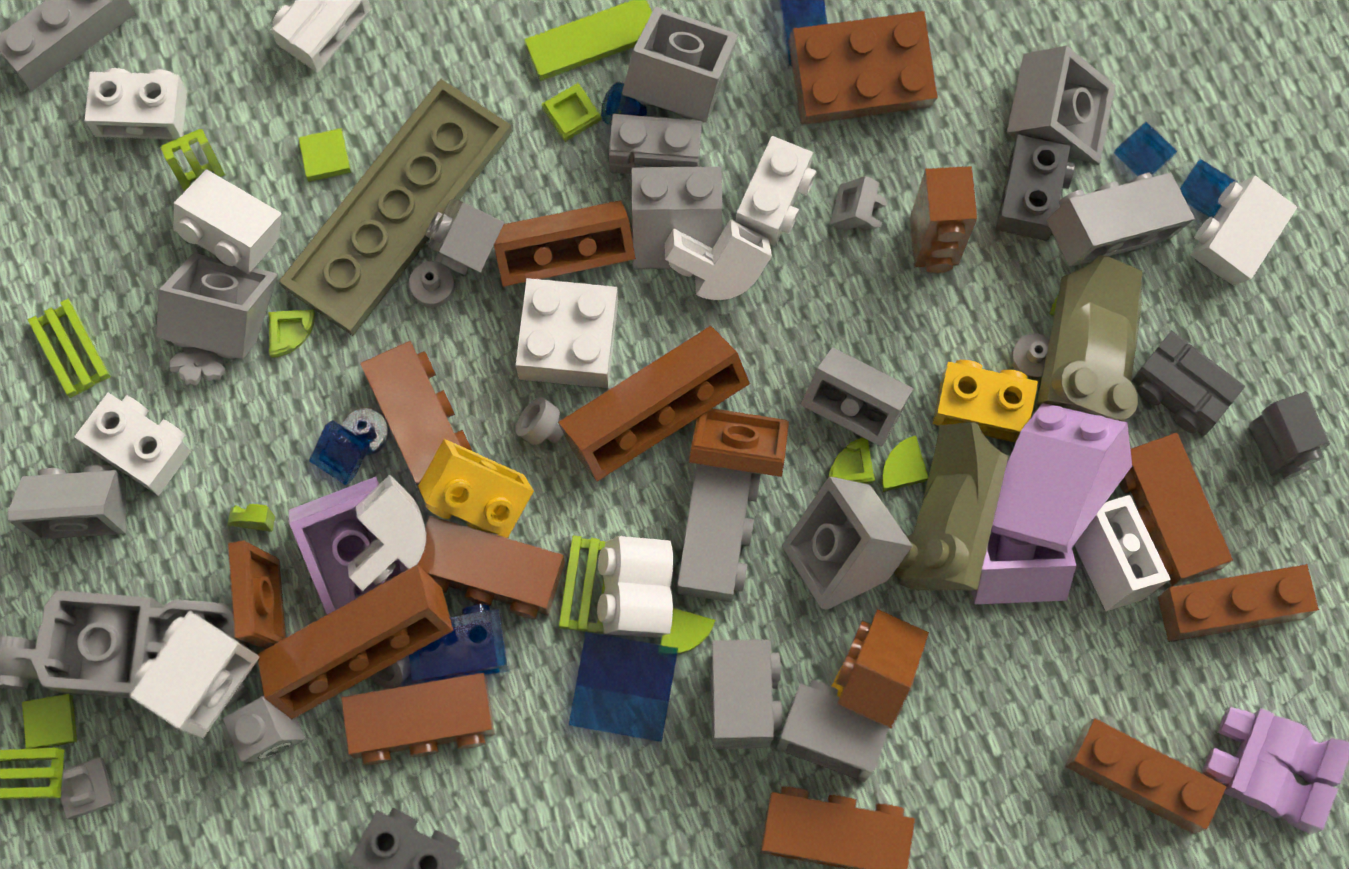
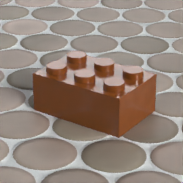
M925 11L801 27L792 30L788 43L801 125L929 108L938 98Z

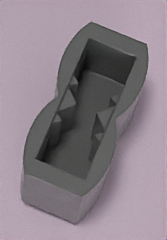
M1307 391L1272 403L1261 412V416L1249 424L1270 476L1281 473L1283 479H1289L1310 470L1309 465L1323 459L1322 450L1330 445V441Z

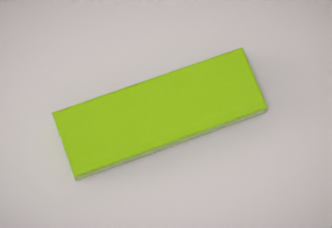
M630 0L525 38L524 43L539 80L543 81L634 48L652 14V10L647 0Z

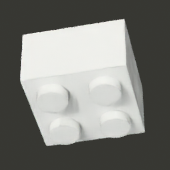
M526 278L516 357V369L519 380L609 388L618 309L617 287Z
M189 611L184 619L179 617L168 628L163 638V642L166 645L156 659L148 660L140 668L133 682L136 687L130 696L178 729L204 738L259 656Z

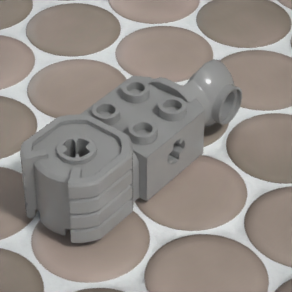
M55 591L44 606L42 625H39L37 643L24 638L0 636V688L26 690L28 689L29 679L40 680L43 687L58 693L132 698L130 694L136 687L133 683L136 674L148 660L156 659L166 645L163 642V638L168 628L179 617L184 619L189 611L249 650L250 646L248 642L235 638L233 609L224 603L173 600L166 605H162L151 597ZM241 683L225 707L239 701L250 689Z

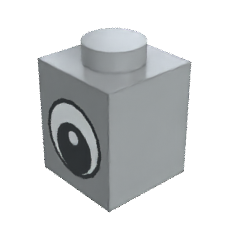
M264 696L222 718L241 762L266 761L306 740L297 718L290 719L267 701Z

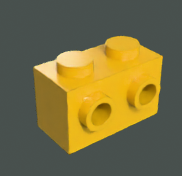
M957 360L955 363L948 361L942 374L932 424L978 423L984 436L1016 443L1021 430L1031 419L1038 381L1027 379L1026 374L1016 370L1007 369L1001 370L998 373L982 369L981 364L971 360Z
M443 439L418 485L426 503L425 507L435 515L445 519H450L454 515L467 521L466 525L470 528L491 534L493 532L504 538L509 537L534 492L524 474L446 439Z

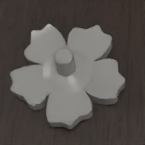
M195 347L183 348V352L176 353L169 361L170 372H179V377L184 380L185 385L192 384L196 386L202 378L207 381L212 379L221 380V376L225 374L223 357L218 356L215 352Z

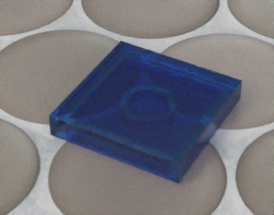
M585 632L569 726L662 742L678 648Z

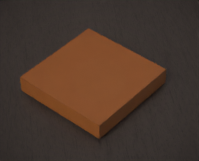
M712 408L697 418L689 463L782 477L789 421Z
M244 540L228 543L235 638L267 649L286 638L280 559Z

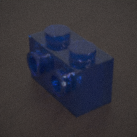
M485 604L463 608L462 615L450 617L453 631L409 655L412 681L415 685L480 673L491 675L510 671L502 616L499 609L490 610V605Z

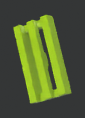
M203 129L195 130L160 147L184 192L191 186L190 182L197 179L206 169L210 172L214 171L219 177L225 175ZM196 142H199L209 162L202 166L190 146ZM182 150L192 168L191 171L185 173L174 152Z
M66 299L60 302L62 306L56 309L50 307L44 311L45 315L39 318L35 315L27 320L64 391L69 398H72L111 376L72 302ZM67 315L97 371L96 374L89 376L59 318ZM51 324L81 382L73 385L43 328L44 326Z
M572 535L559 628L605 634L603 622H600L599 619L597 623L588 621L598 553L605 547L606 541H600L598 538L583 539L582 536ZM583 548L589 549L579 621L570 620L580 550ZM603 579V586H602V593H601V595L604 594V591H605L604 579Z
M59 748L0 750V762L51 760V767L0 769V780L50 778L49 787L0 788V800L61 798L64 750Z

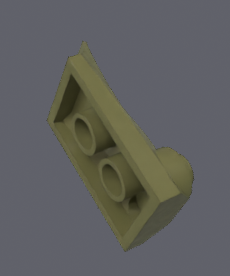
M1099 255L1082 269L1062 276L1037 404L1042 405L1045 403L1123 422L1135 413L1138 405V395L1134 385L1131 383L1142 308V270L1106 255Z
M966 422L939 425L935 452L922 506L913 534L906 536L912 544V548L894 571L896 577L902 579L900 584L902 586L918 591L978 589L1009 457L996 449L987 440L978 423Z

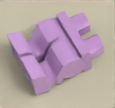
M1232 707L1228 708L1223 715L1218 733L1241 742L1235 757L1213 748L1206 759L1202 774L1227 786L1224 794L1237 798L1256 809L1268 812L1274 818L1282 817L1290 825L1311 835L1322 831L1338 791L1334 787L1341 783L1349 761V742L1331 738L1328 741L1318 743L1313 740L1306 726L1275 716L1274 713L1262 708L1255 713ZM1293 773L1301 775L1305 781L1311 784L1303 786L1297 783Z

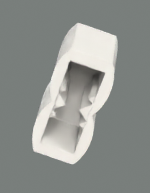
M617 536L606 541L605 547L601 549L598 557V570L600 575L604 577L605 591L599 598L597 615L599 621L603 622L604 633L608 635L651 638L670 634L673 614L672 593L670 589L673 572L671 541Z

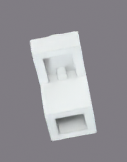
M731 219L713 248L674 228L665 241V260L669 262L671 268L687 277H691L693 274L696 275V295L710 300L730 299L746 292L757 281L772 257L768 238Z
M389 475L355 507L357 518L377 537L347 565L349 578L362 591L372 582L375 585L382 583L395 569L396 564L394 561L397 558L408 569L417 565L426 544L425 525L417 503Z

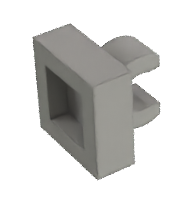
M863 176L840 184L830 225L843 230H850L856 227H860L863 230H873L881 227L882 222L871 216L873 208L879 209L887 204L886 199L877 194L879 182Z
M99 757L63 770L61 802L66 819L71 820L116 804L103 758Z

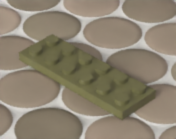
M440 78L279 280L281 287L354 336L429 240L426 232L436 212L443 214L450 199L458 201L461 199L511 135V124Z

